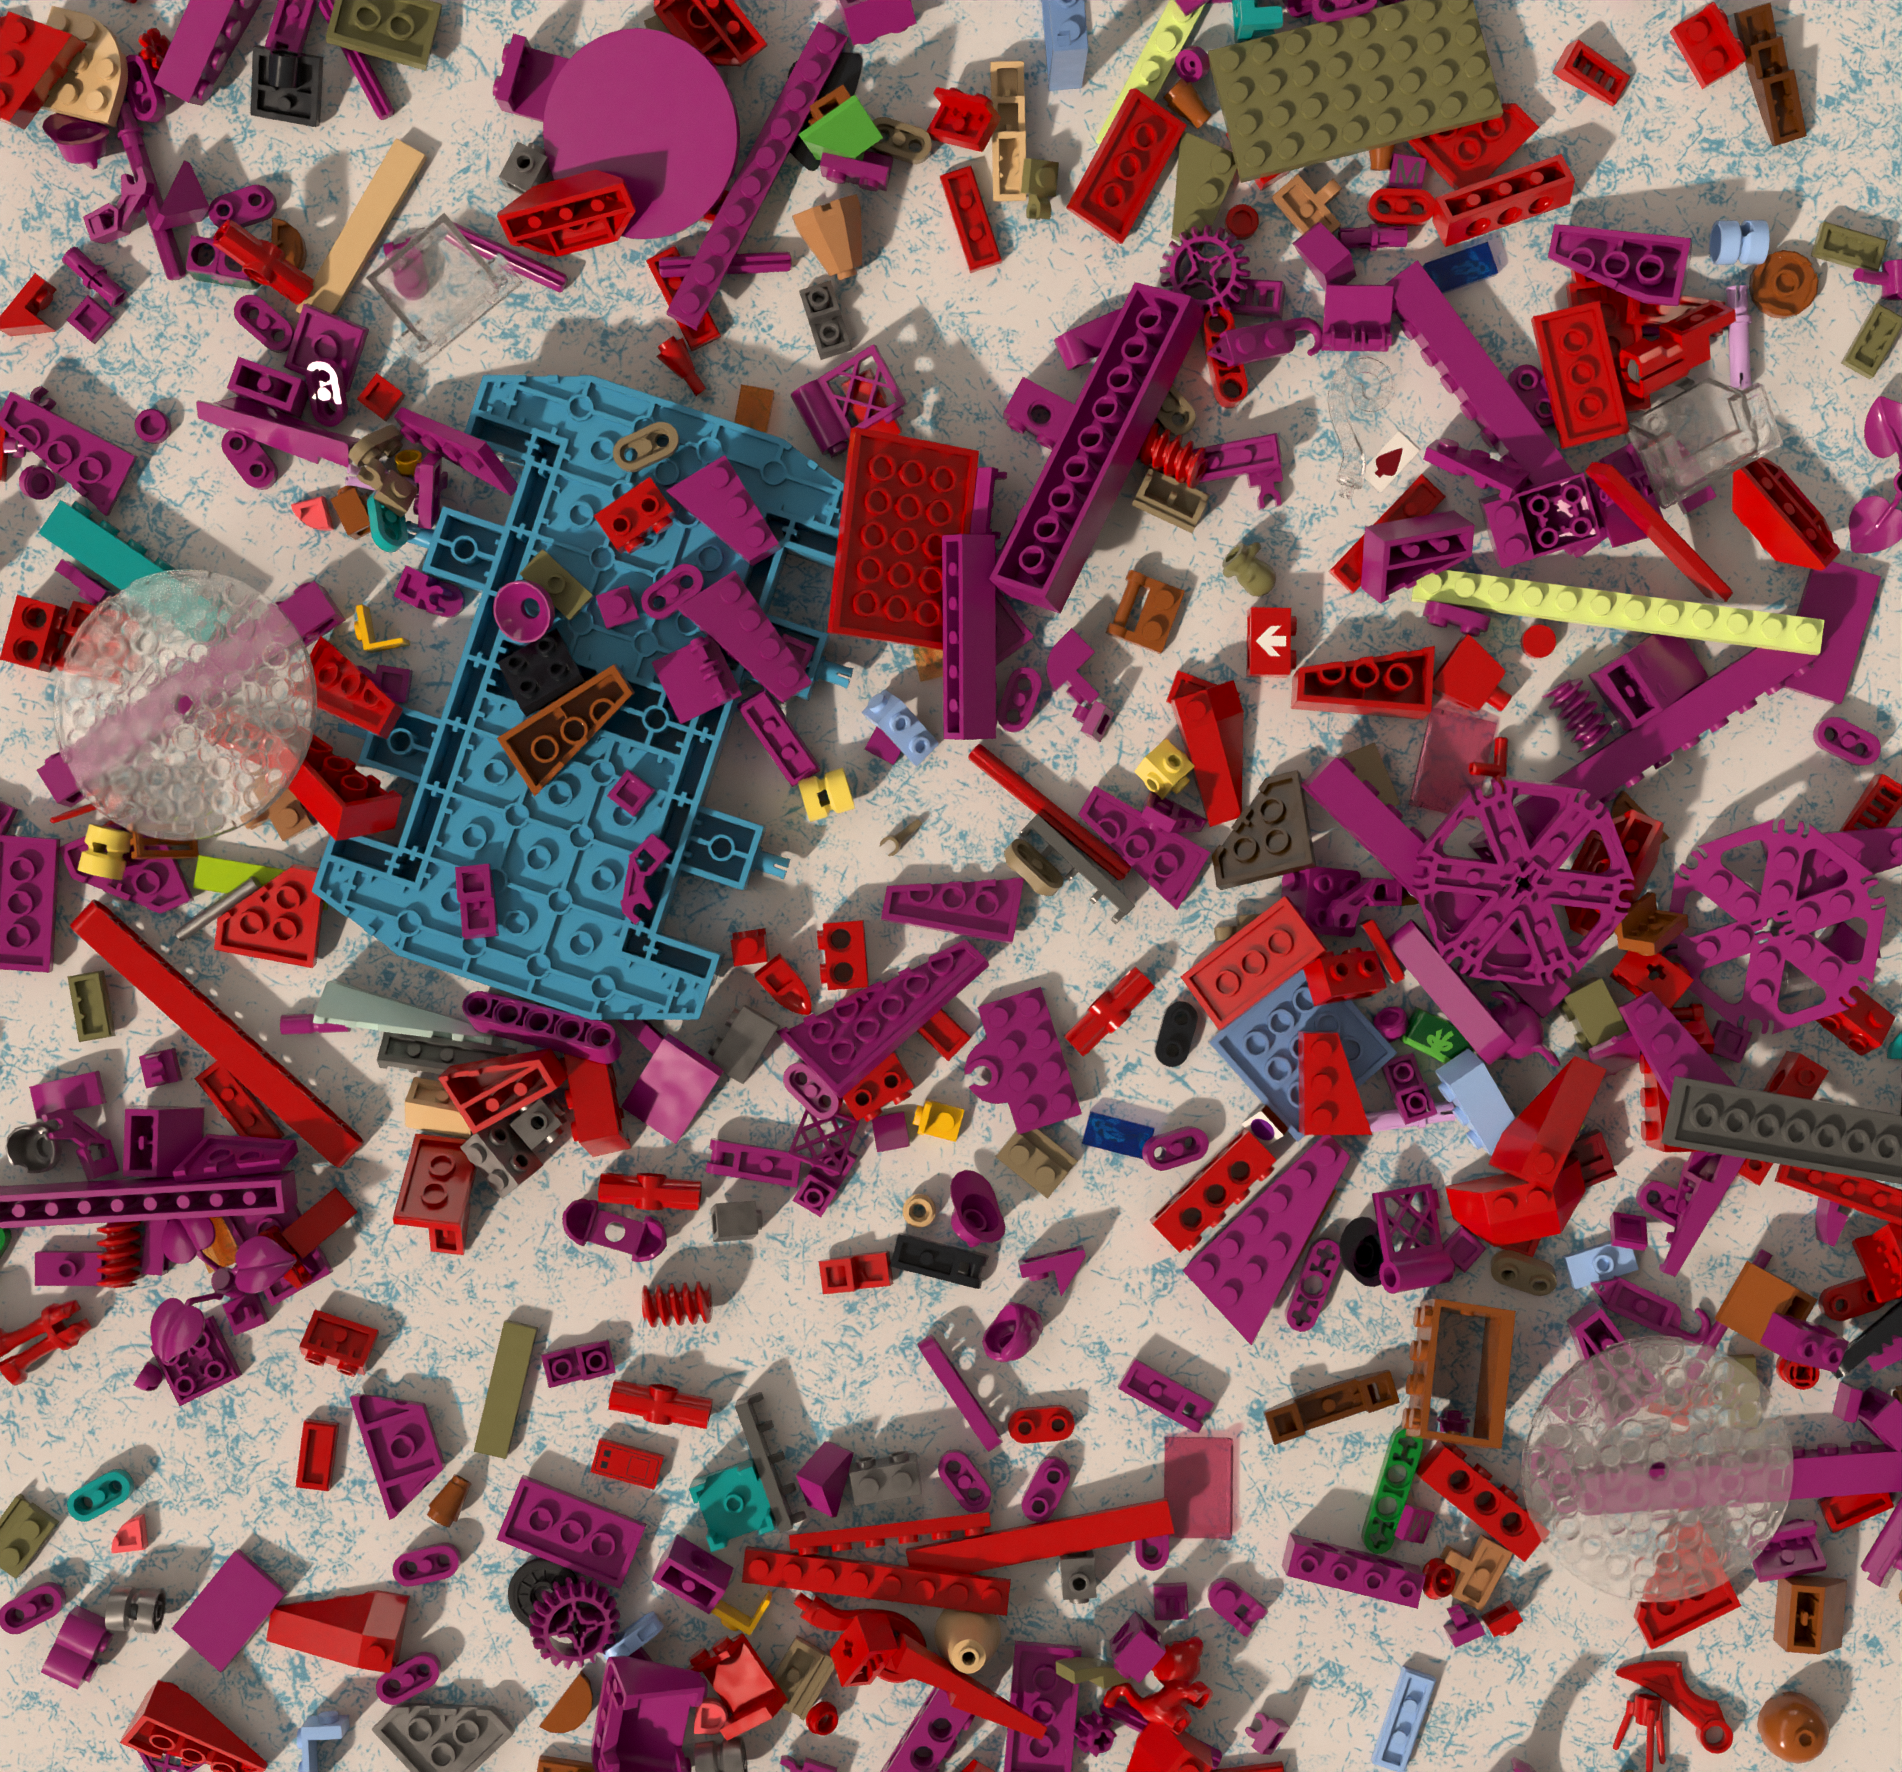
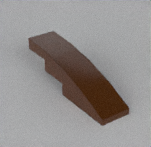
M1771 2L1734 13L1738 36L1745 47V56L1747 58L1745 65L1772 146L1806 137L1795 71L1788 68L1783 37L1776 34Z

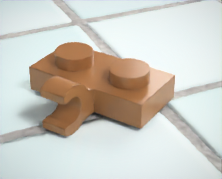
M1297 174L1271 198L1302 235L1318 222H1321L1332 234L1341 227V223L1325 206L1340 194L1339 191L1342 190L1334 179L1329 181L1315 194Z
M273 771L250 783L262 807L240 817L247 829L253 830L271 820L282 841L286 842L315 826L303 804Z
M1482 1534L1479 1536L1469 1557L1446 1545L1440 1557L1445 1560V1563L1461 1571L1456 1579L1451 1595L1482 1612L1513 1553L1505 1546Z

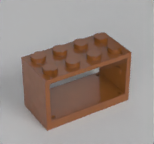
M1436 1298L1420 1302V1307L1415 1308L1413 1325L1418 1327L1416 1340H1412L1409 1352L1410 1360L1414 1361L1413 1373L1408 1374L1406 1380V1394L1410 1395L1409 1408L1404 1409L1402 1416V1428L1406 1429V1436L1479 1448L1502 1449L1516 1311ZM1440 1312L1485 1318L1473 1437L1461 1436V1432L1456 1431L1442 1433L1428 1430L1433 1376L1436 1368L1435 1357Z

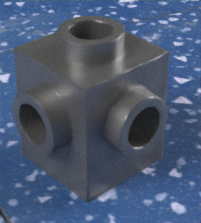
M544 1096L538 1101L535 1100L519 1109L522 1114L510 1124L527 1146L533 1150L544 1140L548 1145L551 1144L564 1132L561 1126L567 1121L563 1116L566 1112L555 1098L549 1100L547 1096ZM538 1116L543 1118L544 1125L539 1122Z

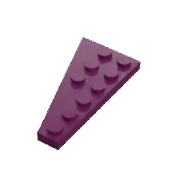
M965 939L930 956L928 962L912 970L908 967L898 972L899 976L885 983L879 981L834 1003L833 1008L817 1016L813 1013L803 1018V1023L790 1029L786 1026L776 1031V1033L841 1099L990 965L987 959Z
M1323 1135L1182 1270L1250 1345L1254 1344L1263 1323L1272 1310L1273 1304L1286 1283L1315 1224H1317L1325 1205L1351 1159V1156L1331 1135Z

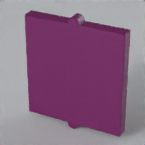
M1628 1031L1619 1036L1615 1035L1610 1040L1590 1048L1588 1061L1607 1069L1604 1076L1606 1078L1639 1063L1640 1048L1631 1031Z

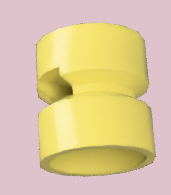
M843 768L826 772L823 779L813 776L798 781L810 822L828 817L832 810L839 814L855 809ZM827 790L829 800L820 801L818 793Z
M89 824L84 841L89 848L81 853L77 870L104 878L123 880L127 864L123 854L130 852V839L133 838V834L110 827Z

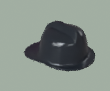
M1361 1216L1355 1218L1346 1226L1341 1235L1339 1243L1341 1263L1345 1270L1351 1273L1364 1286L1376 1287L1382 1285L1379 1271L1384 1259L1378 1225L1369 1217Z

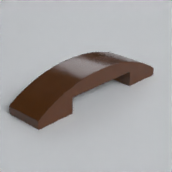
M1384 1370L1346 1379L1306 1392L1277 1404L1263 1413L1272 1442L1276 1445L1306 1435L1305 1431L1363 1411L1371 1413L1398 1404L1400 1401L1390 1370Z

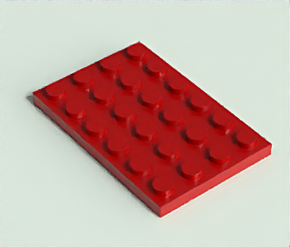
M859 427L851 428L827 633L943 651L942 535L970 534L979 459L978 450Z

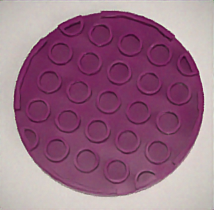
M632 28L600 36L586 44L568 60L558 74L548 96L543 120V141L545 155L549 159L548 166L554 180L595 169L623 178L636 206V212L631 217L621 237L657 239L672 236L686 230L709 214L721 200L722 194L734 175L738 162L740 125L732 93L718 72V68L705 54L681 38L666 32Z

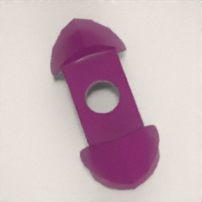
M587 1199L572 1201L563 1212L562 1224L564 1231L570 1239L580 1246H585L586 1242L630 1254L632 1255L631 1260L634 1262L652 1260L660 1255L667 1246L664 1226L661 1222L654 1220L650 1216H645L644 1221L639 1222L599 1210V1202L597 1200ZM620 1223L624 1227L625 1235L620 1241L613 1242L607 1239L605 1230L609 1224Z

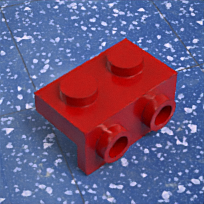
M936 87L933 94L941 105L926 131L930 135L931 140L983 152L1001 120V116L993 107L992 100L980 93H976L974 96L965 94L954 87H951L949 90Z
M1852 986L1849 993L1857 999L1855 1005L1849 1004L1842 996L1839 999L1849 1006L1850 1009L1815 1021L1847 1045L1849 1049L1863 1056L1883 1044L1895 1020V1016L1859 987Z
M1888 1223L1872 1235L1856 1238L1852 1241L1853 1248L1878 1303L1902 1298V1226Z

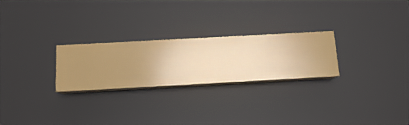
M395 139L313 279L314 287L310 295L296 308L295 311L298 314H301L303 304L306 303L332 314H337L427 160L423 153L399 139Z

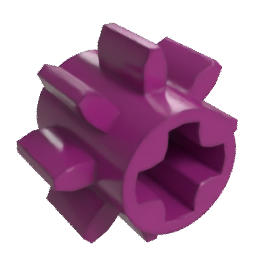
M1095 1710L1091 1714L1080 1717L1076 1730L1073 1731V1734L1079 1739L1076 1745L1084 1753L1090 1751L1095 1757L1099 1753L1110 1750L1114 1738L1117 1737V1734L1111 1729L1114 1722L1106 1715L1101 1717Z

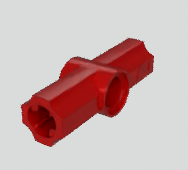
M231 219L226 220L218 228L213 237L214 242L212 245L242 265V271L250 279L259 284L271 286L296 305L301 304L310 295L314 287V280L287 261L285 253L278 246L269 241L257 239Z
M1134 967L1111 990L1108 989L1089 1006L1088 1012L1063 1036L1084 1057L1108 1033L1111 1034L1130 1017L1131 1011L1156 987L1137 967Z
M601 1173L598 1202L634 1205V1208L642 1210H663L664 1208L699 1210L702 1181L667 1178L666 1175L657 1173H637V1175Z
M615 1379L610 1393L608 1409L643 1416L645 1421L655 1424L670 1425L673 1422L707 1429L713 1399L681 1393L677 1388L668 1385L650 1384L646 1386Z

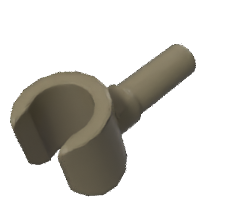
M918 819L914 820L895 836L889 835L883 838L879 846L885 844L887 840H892L896 844V848L888 856L897 854L901 850V843L917 830L922 823Z

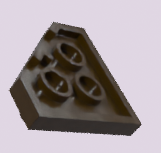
M1298 770L1265 778L1258 788L1260 791L1249 807L1246 806L1231 827L1233 831L1223 845L1219 844L1214 851L1212 861L1217 888L1224 890L1316 867L1304 788L1301 786L1303 783L1302 776Z

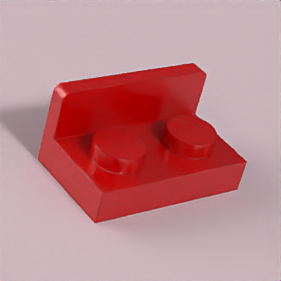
M1715 2L1708 4L1701 12L1673 27L1670 31L1672 38L1702 89L1734 72L1747 59L1742 41L1734 37L1728 26L1729 21L1726 13L1718 8Z
M315 1309L299 1348L301 1354L305 1356L304 1360L317 1366H324V1363L337 1366L336 1370L351 1377H355L356 1373L365 1375L368 1369L367 1362L379 1331Z

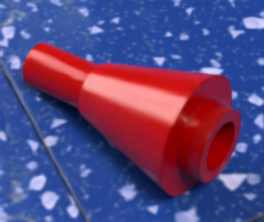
M672 336L657 347L661 353L656 357L677 376L684 379L695 396L707 389L694 371L695 367L683 338L676 340Z

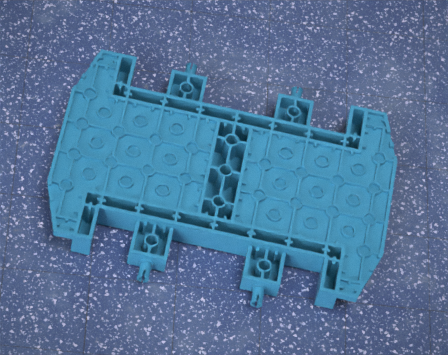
M483 375L464 433L487 442L498 458L524 466L505 526L444 506L442 507L435 530L419 528L418 524L412 523V521L406 522L407 530L417 533L416 535L408 533L407 542L428 549L422 571L431 576L482 592V596L441 719L400 706L403 711L388 739L354 724L349 726L338 723V732L365 740L358 763L417 782L419 785L399 845L369 835L335 841L330 835L312 892L345 917L350 918L362 927L365 932L377 938L400 957L590 1020H699L710 988L716 983L725 954L662 933L682 871L746 891L751 874L755 870L780 877V879L784 880L787 871L774 865L777 864L788 868L791 859L762 851L763 847H761L767 827L704 807L740 697L680 724L651 662L691 644L690 641L700 636L704 638L706 635L688 617L686 618L679 611L664 620L651 618L643 610L641 598L648 587L681 564H691L699 569L704 577L703 590L735 570L781 638L783 634H787L815 647L805 670L812 684L795 695V697L809 701L815 681L818 682L819 679L847 689L850 679L838 676V674L851 678L854 668L826 660L824 654L830 639L827 633L768 614L788 554L832 569L835 568L844 484L794 448L785 439L593 375ZM656 422H666L675 428L679 435L680 444L678 450L672 456L637 472H626L616 464L613 458V448L621 438ZM660 436L657 439V445L660 447L666 446L669 442L667 436ZM628 451L626 453V460L634 461L638 456L637 451ZM725 455L777 539L781 549L756 565L751 566L711 530L673 500L666 490ZM651 477L677 516L672 519L673 525L664 532L656 534L654 531L645 537V544L631 554H628L627 551L620 554L596 521L594 515ZM543 549L594 596L572 621L554 606V622L548 632L555 628L558 629L585 681L590 680L617 663L635 693L540 793L534 797L497 738L553 702L527 717L521 711L498 662L530 643L514 641L500 630L494 617L493 605L498 591L503 586L513 581L525 580L520 575V572ZM683 578L681 581L682 587L690 588L693 585V578ZM628 585L640 619L608 630L595 596ZM658 597L654 601V607L657 609H662L666 605V600L663 597ZM527 598L525 601L526 612L532 617H537L540 612L538 602L532 598ZM719 645L741 693L746 680L762 685L750 675L746 668L738 661L733 660ZM627 769L656 790L636 817H633L607 797L608 793ZM653 833L669 846L673 852L653 876L646 877L645 888L654 907L648 910L641 903L636 905L635 913L642 920L635 925L623 914L620 901L624 893L629 855ZM646 850L641 854V858H638L640 865L643 867V872H647L648 867L652 866L656 861ZM489 863L491 865L495 891L499 936L464 939L462 937L460 903L457 901L455 867Z

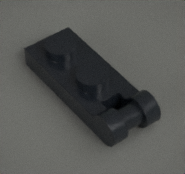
M898 1233L890 1267L981 1289L983 1278L980 1276L983 1266H987L989 1256L980 1252L969 1251ZM961 1261L970 1263L968 1273L958 1272Z

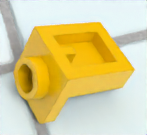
M926 1099L924 1106L917 1105L913 1124L919 1126L917 1134H927L956 1142L965 1109Z

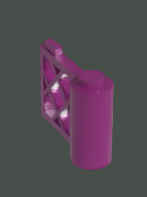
M874 344L820 378L797 388L790 395L822 455L830 454L831 458L840 455L849 448L847 443L850 439V430L854 428L848 418L851 403L867 407L864 421L855 426L864 429L870 428L883 419L889 424L905 414L903 407L908 405L881 353ZM870 356L873 357L878 366L874 380L858 376L861 362ZM854 367L852 374L846 373V371ZM839 375L851 378L846 397L836 395L829 383ZM882 375H883V377H884L886 383L880 382ZM857 380L873 384L868 403L852 399ZM879 386L890 388L896 402L886 408L875 406ZM839 400L845 401L844 407H842ZM873 409L880 411L871 416Z
M1428 1183L1372 1193L1384 1259L1379 1271L1381 1284L1388 1293L1395 1294L1450 1282L1455 1271V1264L1449 1254L1443 1250L1436 1212L1437 1209H1440L1437 1189H1432V1184ZM1417 1192L1422 1193L1424 1205L1420 1213L1410 1205ZM1384 1198H1391L1399 1205L1393 1218L1386 1211ZM1405 1212H1408L1416 1219L1410 1232L1399 1224ZM1422 1225L1429 1232L1430 1245H1424L1416 1238ZM1395 1230L1405 1238L1399 1251L1393 1250L1391 1238Z

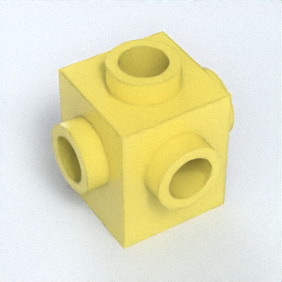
M1166 738L1145 756L1134 772L1145 782L1149 790L1156 793L1163 800L1172 791L1176 795L1179 794L1189 784L1190 780L1187 776L1195 766L1189 761L1184 752L1178 750Z

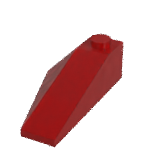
M375 1590L353 1596L342 1595L327 1600H310L278 1605L270 1614L266 1641L352 1667L391 1673L399 1662L410 1596Z
M1149 1721L1136 1738L1134 1750L1125 1772H1210L1213 1769L1211 1749L1186 1731L1177 1735L1165 1726Z

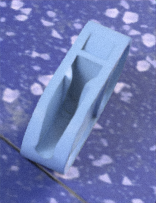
M654 1611L647 1613L615 1636V1644H605L607 1650L604 1651L606 1655H602L606 1660L611 1656H629L654 1638L663 1629V1623L658 1621Z

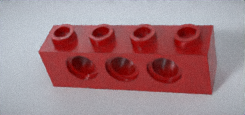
M1562 154L1436 197L1432 222L1444 246L1448 247L1570 204L1575 178Z
M1786 1051L1763 1091L1812 1099L1829 1070L1801 1053ZM1746 1158L1736 1175L1747 1182L1760 1186L1773 1163Z
M1244 1128L1150 1219V1222L1179 1253L1184 1249L1190 1251L1201 1241L1202 1236L1200 1234L1209 1225L1214 1228L1225 1218L1226 1213L1224 1211L1233 1202L1238 1205L1251 1192L1248 1189L1249 1186L1257 1179L1260 1182L1273 1172L1275 1168L1272 1164L1277 1160ZM1237 1161H1244L1248 1167L1246 1174L1240 1178L1232 1177V1165ZM1214 1184L1222 1185L1224 1190L1222 1197L1217 1201L1208 1200L1206 1196L1208 1188ZM1191 1207L1197 1208L1200 1213L1199 1219L1193 1224L1184 1223L1182 1220L1184 1211Z
M1437 1441L1417 1466L1416 1474L1523 1562H1526L1550 1532L1542 1523L1545 1517L1531 1505H1528L1526 1509L1516 1502L1519 1496L1505 1484L1500 1488L1490 1481L1493 1475L1479 1463L1474 1467L1464 1460L1467 1454L1454 1443L1446 1446L1443 1442ZM1455 1471H1465V1477L1460 1483L1452 1484L1450 1482L1451 1475ZM1484 1491H1489L1491 1493L1490 1500L1486 1504L1478 1505L1476 1503L1478 1495ZM1511 1512L1517 1514L1513 1524L1509 1526L1503 1525V1518L1506 1514Z

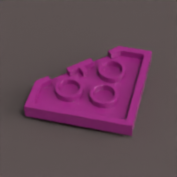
M150 808L108 827L129 832V825L161 824L155 808ZM142 832L143 838H167L166 833ZM86 836L58 847L72 879L147 907V909L159 914L194 901L177 859H132L131 852H134V846H131L130 852L123 854V858L127 862L123 880H115L77 870L81 853L89 848L84 842ZM144 846V850H173L171 846Z

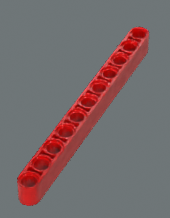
M93 899L70 924V927L78 936L332 1165L342 1168L362 1146L364 1141L357 1132L108 907Z

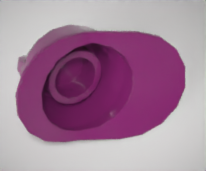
M54 113L44 120L42 128L45 134L56 143L67 162L85 164L92 170L97 169L98 160L105 156L107 151L106 137L110 131L106 126L59 113Z
M964 1170L958 1172L952 1178L950 1185L951 1198L954 1205L951 1216L952 1229L959 1238L967 1242L970 1248L976 1247L982 1242L993 1243L999 1241L1005 1234L1006 1226L991 1184L984 1176L975 1171Z

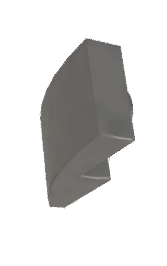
M831 280L799 290L820 360L852 351Z

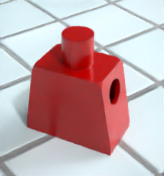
M1469 634L1459 639L1433 676V694L1471 712L1479 711L1485 702L1501 712L1512 698L1511 694L1498 686L1506 673L1505 669Z

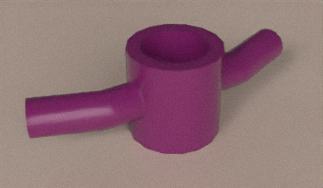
M1902 259L1884 262L1882 264V272L1864 268H1857L1854 271L1853 279L1855 281L1871 285H1882V299L1902 300Z

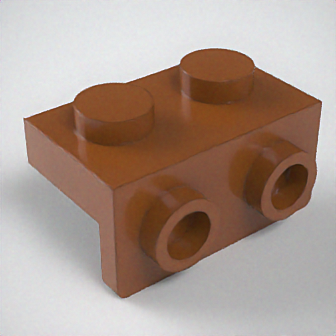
M1647 892L1626 909L1629 913L1614 929V932L1617 935L1618 949L1638 952L1643 956H1652L1659 953V951L1689 927L1688 915L1657 910L1656 894Z

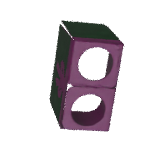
M191 235L186 270L193 279L250 290L258 289L262 285L250 278L244 279L248 278V276L243 271L233 272L229 270L225 265L226 254L212 245L214 239ZM205 244H210L215 251L214 261L208 266L197 265L200 248Z

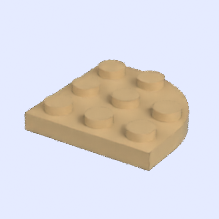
M52 6L46 25L74 35L85 42L87 46L81 53L78 51L66 68L68 72L63 78L59 77L48 93L49 98L40 109L115 127L128 82L126 56L121 52L116 40L117 37L105 25L87 14Z

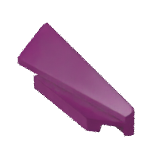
M240 396L214 403L201 400L196 402L199 419L319 464L320 460L324 458L348 468L349 464L353 462L348 457V454L352 447L360 440L359 438L325 430Z

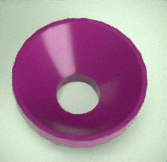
M529 580L510 582L498 591L494 600L493 610L496 623L500 630L514 641L520 643L534 642L543 637L552 627L555 617L552 599L548 592L535 582ZM527 598H532L538 602L540 612L537 617H532L526 612L525 601Z

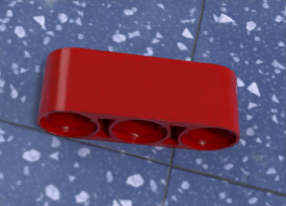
M1216 307L1219 316H1212L1210 310L1206 313L1200 326L1201 337L1215 399L1224 408H1234L1246 396L1248 382L1244 364L1228 367V365L1220 364L1216 358L1207 355V352L1220 339L1219 335L1221 333L1236 329L1231 312L1223 307ZM1215 318L1222 320L1225 330L1222 332L1213 331L1209 326V320ZM1227 383L1236 385L1239 389V396L1235 398L1226 396L1223 391V385Z

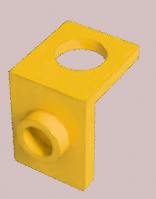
M363 604L356 605L358 621L354 622L356 637L358 641H362L365 651L374 653L410 646V641L403 637L376 642L370 608Z
M768 1590L752 1618L721 1599L711 1613L721 1618V1623L728 1629L735 1632L741 1630L750 1636L771 1602L773 1592Z

